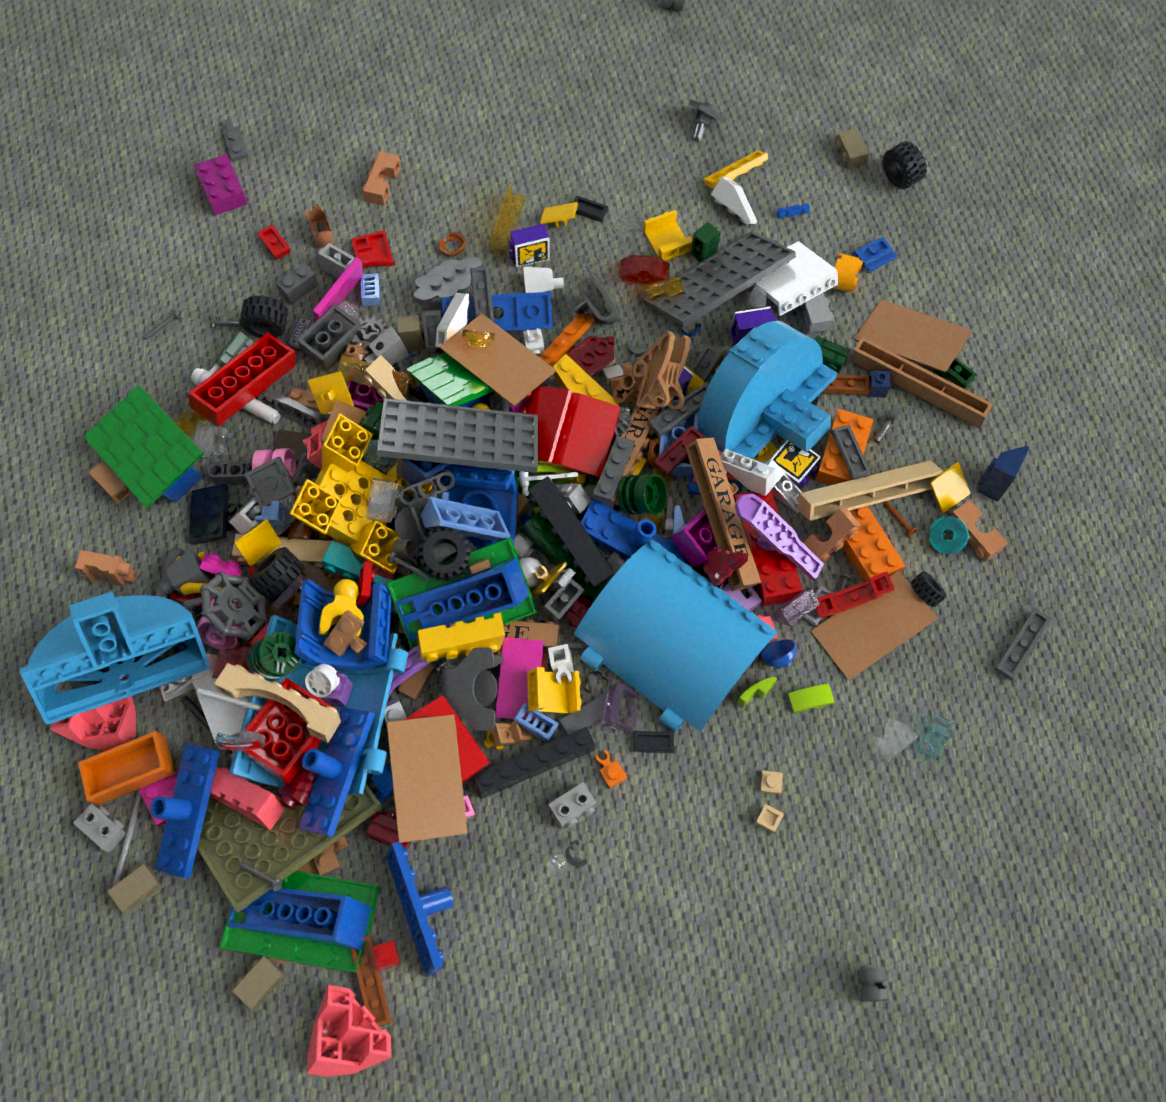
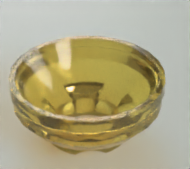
M466 329L461 331V336L469 346L486 348L495 340L496 333Z

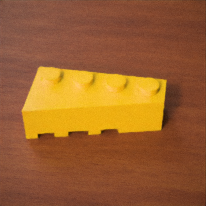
M501 612L494 614V618L484 620V616L477 617L475 621L468 624L459 621L452 624L449 628L446 625L418 630L417 644L420 661L432 662L443 657L453 659L458 657V655L467 656L473 648L489 647L496 653L501 649L505 637Z

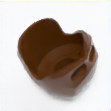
M298 520L289 527L288 540L292 538L318 540L319 531Z

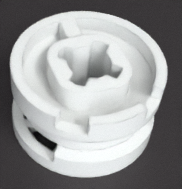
M328 664L316 666L305 678V684L309 692L316 697L328 696L339 685V677L336 675L337 671Z

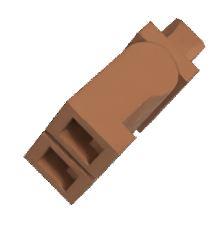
M84 550L80 551L75 565V569L86 582L92 583L95 578H99L124 587L125 582L134 584L138 574L132 570L131 563H125L120 556L114 555L112 558L109 555Z

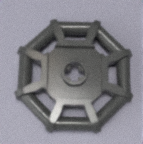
M218 572L211 581L201 586L199 591L202 595V617H206L220 632L221 636H232L250 640L258 630L268 623L265 607L266 597L248 581V577ZM230 583L238 584V587H232L233 585H231ZM219 584L223 588L221 591L215 589ZM210 597H213L215 601L213 607H211ZM236 602L238 604L237 608H235L232 605V603ZM257 604L258 612H256V609L254 610L253 605ZM215 613H217L225 621V624H223L218 619ZM253 619L255 621V623L252 626H250V624L248 623V620ZM237 625H240V626H241V629L230 628L231 626H232V627H235V626H237Z

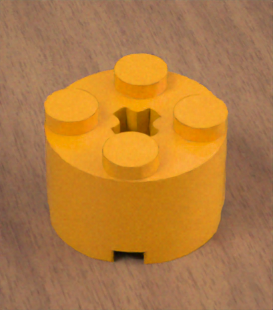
M839 253L837 263L834 266L838 272V285L832 288L850 293V291H854L858 278H855V275L861 270L863 261L859 260L860 258Z

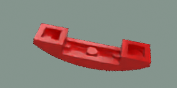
M886 571L869 578L865 582L834 594L829 593L813 601L820 618H824L868 603L895 589Z

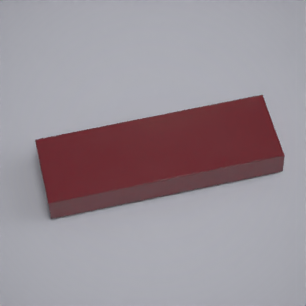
M690 426L653 461V465L668 476L688 457L685 446L696 439L705 438V436L693 426Z

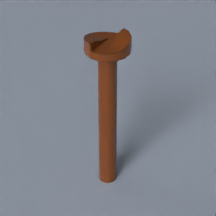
M886 501L884 503L885 506L909 531L907 535L911 538L912 534L917 532L918 529L916 527L912 528L895 508Z

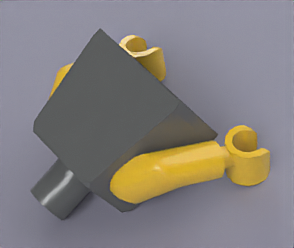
M189 549L167 568L166 573L170 580L161 586L167 595L176 590L183 597L200 593L201 586L211 581L207 571L199 568L205 552H200L197 556ZM220 584L216 586L221 587L220 591L223 589Z

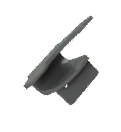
M585 266L592 280L611 307V314L605 317L581 286H578V289L585 300L574 307L573 311L580 314L588 310L592 317L596 319L598 318L608 324L615 323L620 317V308L597 273H593L589 266Z
M386 489L382 496H378L381 495L380 493L375 494L373 501L380 513L388 511L398 513L395 519L397 535L401 539H414L420 545L424 536H427L428 532L431 531L425 528L420 516L429 498L412 505H405L400 500V492L396 490ZM403 494L404 498L406 499L412 498L411 496Z
M489 647L473 648L458 667L442 669V695H444L453 710H457L475 730H492L495 727L494 710L485 708L494 701L497 694L496 679L490 671L486 670L494 665V652Z

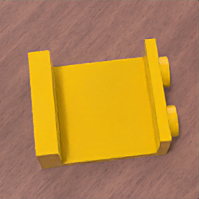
M676 210L665 212L660 216L651 217L644 221V233L660 262L691 252L692 238L691 236L685 238L676 222Z
M536 667L527 671L528 711L571 714L581 711V680L579 678V671L571 672L572 682H569L567 676H562L561 684L557 682V673L544 672L543 667Z

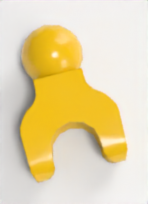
M343 579L335 585L333 589L335 599L323 608L319 623V634L328 635L330 627L338 623L347 610L363 621L364 616L356 606L359 588L354 581ZM360 629L359 632L357 633V635H356L357 637L360 636L361 629Z

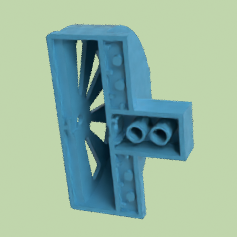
M772 321L762 324L757 328L754 327L730 349L729 354L718 367L709 383L699 411L698 431L705 438L714 437L719 451L724 452L725 449H728L751 459L776 435L790 441L807 453L831 429L830 415L811 404V402L837 378V372L823 365L822 351L815 340L786 323Z
M112 591L69 605L71 616L45 635L34 649L28 666L21 668L20 673L44 722L51 724L210 669V663L193 616L182 605L158 596L134 595L115 597ZM179 642H183L188 647V649L145 667ZM143 655L138 662H134L137 656ZM118 661H121V662L124 661L122 664H117V663H116V662H118ZM104 667L109 669L108 672L96 671ZM123 677H129L125 681H120ZM102 681L97 684L55 693L60 682Z

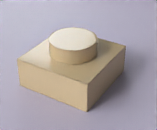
M762 771L760 792L781 795L783 773Z
M765 804L755 824L775 833L784 813Z

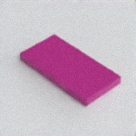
M357 257L354 258L314 308L315 322L334 304L339 306L363 276L362 260Z
M504 637L503 663H501L495 717L514 719L524 703L528 705L527 671L541 667L544 641ZM527 711L522 717L523 720H526L529 715ZM533 716L530 721H535L536 718Z

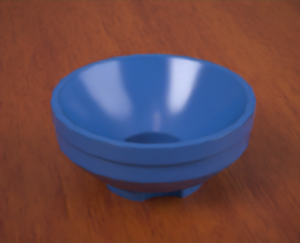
M783 639L771 643L762 651V660L766 665L777 669L789 666L797 653L795 642L790 639Z

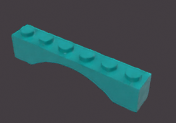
M332 541L322 559L324 570L330 574L337 573L344 579L359 582V572L362 564L357 560L349 547ZM375 574L371 587L373 588V584L381 583L388 588L387 583L393 580Z

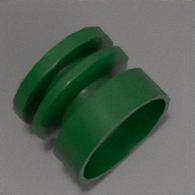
M657 474L624 476L618 486V504L621 510L628 515L660 514L667 502V487L664 479Z
M274 632L253 643L246 657L250 672L252 674H260L266 681H274L293 672L301 661V658L295 654L296 639L285 632Z

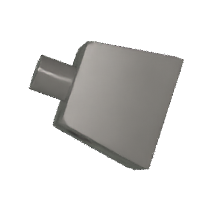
M390 327L369 344L373 353L364 359L370 366L381 355L392 366L394 363L409 357V354L398 334Z

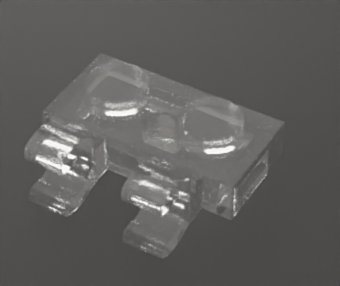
M197 420L194 443L204 453L201 457L202 459H213V454L227 456L228 448H225V445H215L216 436L230 438L231 431L227 427H216L209 421Z

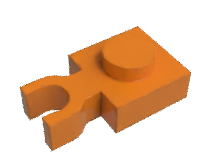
M605 750L604 754L607 757L605 760H601L598 755L595 756L598 764L604 767L599 772L609 789L626 780L627 776L617 760L611 763L610 755Z

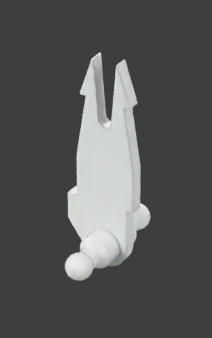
M519 471L517 479L522 487V495L526 497L529 495L528 486L530 480H543L547 476L551 479L576 477L578 472L528 475V472Z

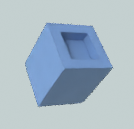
M272 501L271 506H263L261 516H255V521L260 524L267 519L271 526H284L286 507L280 501Z

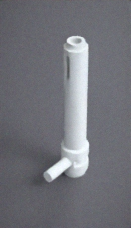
M216 364L210 371L196 368L191 375V380L198 386L221 367ZM255 398L243 407L244 410L270 424H276L280 419V414L277 410Z

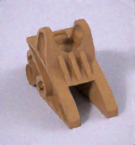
M667 331L641 359L635 362L633 374L625 373L622 375L620 384L613 391L614 400L624 404H632L637 400V407L656 410L667 405L674 410L681 409L685 398L678 379L689 353L690 338L683 335L674 345L675 335L673 332ZM641 366H644V369H642L644 370L643 373H640ZM675 396L679 397V404L677 406L673 404Z

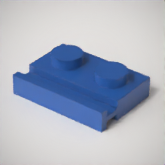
M881 237L856 250L853 256L860 258L859 260L863 261V268L865 267L867 273H870L896 259L898 254L892 251L893 248Z

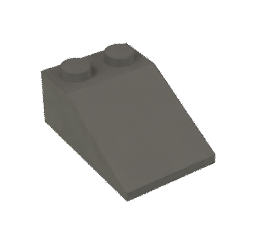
M334 304L297 339L301 352L328 371L340 359L341 354L344 353L348 347L347 344L351 342L361 324Z

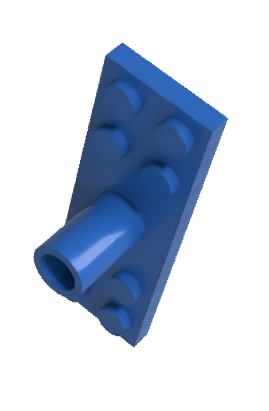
M551 291L491 295L493 308L497 309L499 307L501 309L500 317L494 319V323L504 331L553 328ZM473 296L468 297L467 325L475 319ZM453 297L442 298L443 316Z
M596 499L591 500L581 523L593 541L629 559L643 545L653 539L686 565L689 564V561L675 543L656 533V526L651 520L643 519L637 523Z
M341 707L339 713L341 722L331 737L326 752L323 753L316 749H310L305 753L302 760L303 767L318 775L309 796L299 829L329 837L334 836L375 716L374 713Z
M185 743L173 797L158 796L152 801V816L154 818L167 819L155 867L156 870L190 879L220 751Z
M399 842L392 843L385 858L427 978L435 975L443 966L444 957L441 950L437 949L435 943L437 941L436 934L433 928L430 929L426 916L453 907V898L447 886L419 895L414 883V870L412 867H409L407 862L408 853L406 848L402 847Z

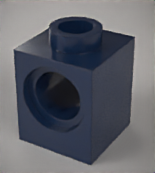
M871 370L868 397L886 398L890 389V371Z

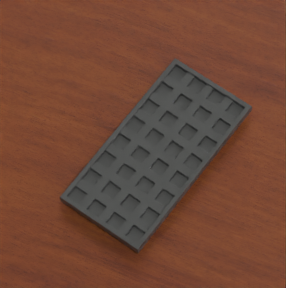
M751 231L642 298L643 303L680 326L686 327L698 318L705 316L706 313L714 308L719 307L725 301L732 299L741 291L748 289L749 286L761 281L762 278L775 272L781 266L788 264L796 258V253L790 248Z
M384 398L377 456L537 473L538 415Z

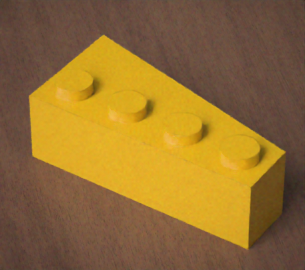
M567 354L553 366L556 372L552 375L561 388L570 389L574 393H580L619 406V403Z

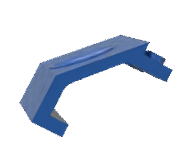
M453 464L445 467L444 469L452 472L455 480L453 487L446 490V492H449L448 501L499 511L514 544L518 488L513 472ZM443 475L440 478V482L444 484L449 483L451 480L448 475ZM468 537L477 549L499 542Z
M310 579L302 581L295 654L302 658L301 664L314 666L328 664L333 668L365 670L387 664L392 597L389 589L381 583L373 584L371 600L368 599L365 606L356 605L364 616L363 621L365 623L362 626L359 638L367 643L365 649L357 653L349 645L344 654L338 656L324 645V642L337 623L330 627L328 635L318 633L323 608L334 601V594L332 591L322 589Z

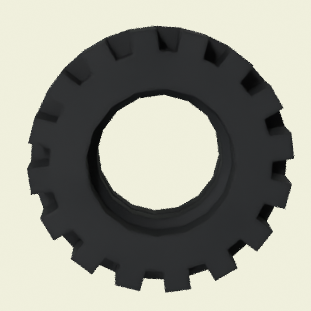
M922 571L910 582L919 598H922V601L931 607L937 606L947 597L944 592L945 590L937 580L925 571Z

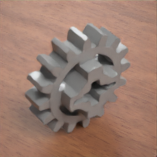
M366 316L364 321L359 318L361 327L351 341L352 345L363 340V348L370 350L372 354L373 352L369 344L387 330V324H383L382 319L376 321L375 316H373L372 320Z

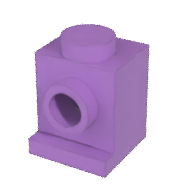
M336 673L337 677H339V685L328 696L322 697V699L330 705L346 707L353 683L345 674Z

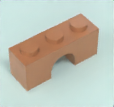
M379 151L378 156L374 158L372 171L370 170L368 173V180L362 187L365 201L385 206L390 189L388 182L382 180L385 178L396 179L401 167L399 155Z
M971 500L954 510L950 515L959 518L966 524L970 536L967 543L975 549L976 555L985 562L1002 551L1008 544L996 529L989 533H983L976 528L975 523L980 519L982 513Z
M847 508L839 509L826 521L832 530L829 540H825L820 534H812L803 542L823 563L830 559L829 555L833 551L836 552L844 546L843 542L847 538L851 539L858 533L857 529L861 525Z

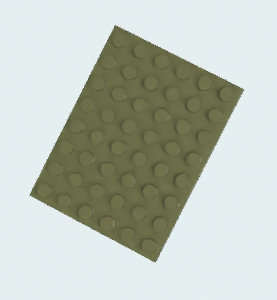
M247 780L281 798L277 792L280 789L279 787ZM365 783L363 794L347 795L333 837L299 829L307 803L305 806L297 805L294 810L287 808L281 803L285 810L272 829L268 830L209 796L197 849L234 909L240 912L272 888L270 883L240 867L239 863L241 861L274 880L277 878L284 880L382 808V805Z

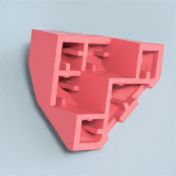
M123 677L120 681H125L127 678ZM130 696L52 723L50 729L87 748L102 751L110 750L135 739L136 708L133 698Z
M328 985L311 1034L307 1056V1074L324 1077L354 1074L391 1057V1035L375 1023L374 1020L376 1018L365 1006L361 1007L354 999L355 994L349 988Z

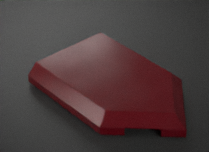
M588 336L570 350L567 355L593 378L614 361L615 337Z

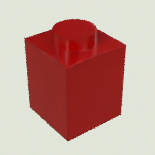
M394 941L372 947L379 971L401 965L397 945Z

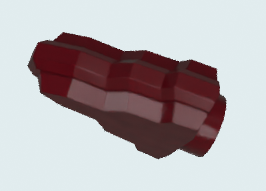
M721 548L712 549L711 552H708V562L704 563V572L711 580L713 586L716 587L724 583L725 579L730 577L734 570L741 568L748 561V554L739 551L731 553L729 550H722Z
M302 767L289 785L285 784L277 791L281 797L279 801L291 810H294L297 805L305 806L318 774Z

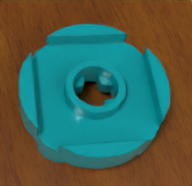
M941 517L934 521L930 527L929 541L932 547L941 553H958L966 546L970 537L966 524L956 517ZM945 531H953V538L946 540L944 538L946 536Z

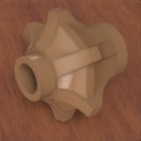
M361 341L354 345L348 343L347 350L341 354V358L347 361V367L356 366L361 368L365 366L367 362L364 358L369 355V351L363 348L364 343Z

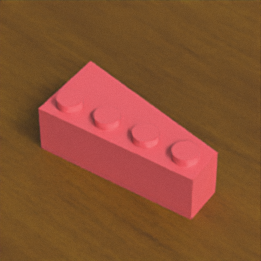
M216 767L210 797L271 830L285 810L279 801L280 798L258 785L248 782L244 778L229 774L230 770L225 767L221 769Z

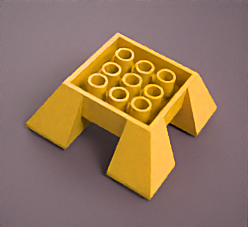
M339 413L322 446V469L315 483L308 479L305 481L289 514L320 533L328 534L351 548L358 555L394 574L398 563L394 562L391 564L388 561L393 552V542L401 538L395 531L386 526L392 511L381 514L375 513L378 510L373 498L375 494L379 493V490L381 492L386 489H393L400 492L402 486L408 484V482L396 474L397 463L385 475L362 461V456L373 434ZM424 483L421 488L423 491H430L432 484ZM410 490L403 493L411 497L414 496V493Z

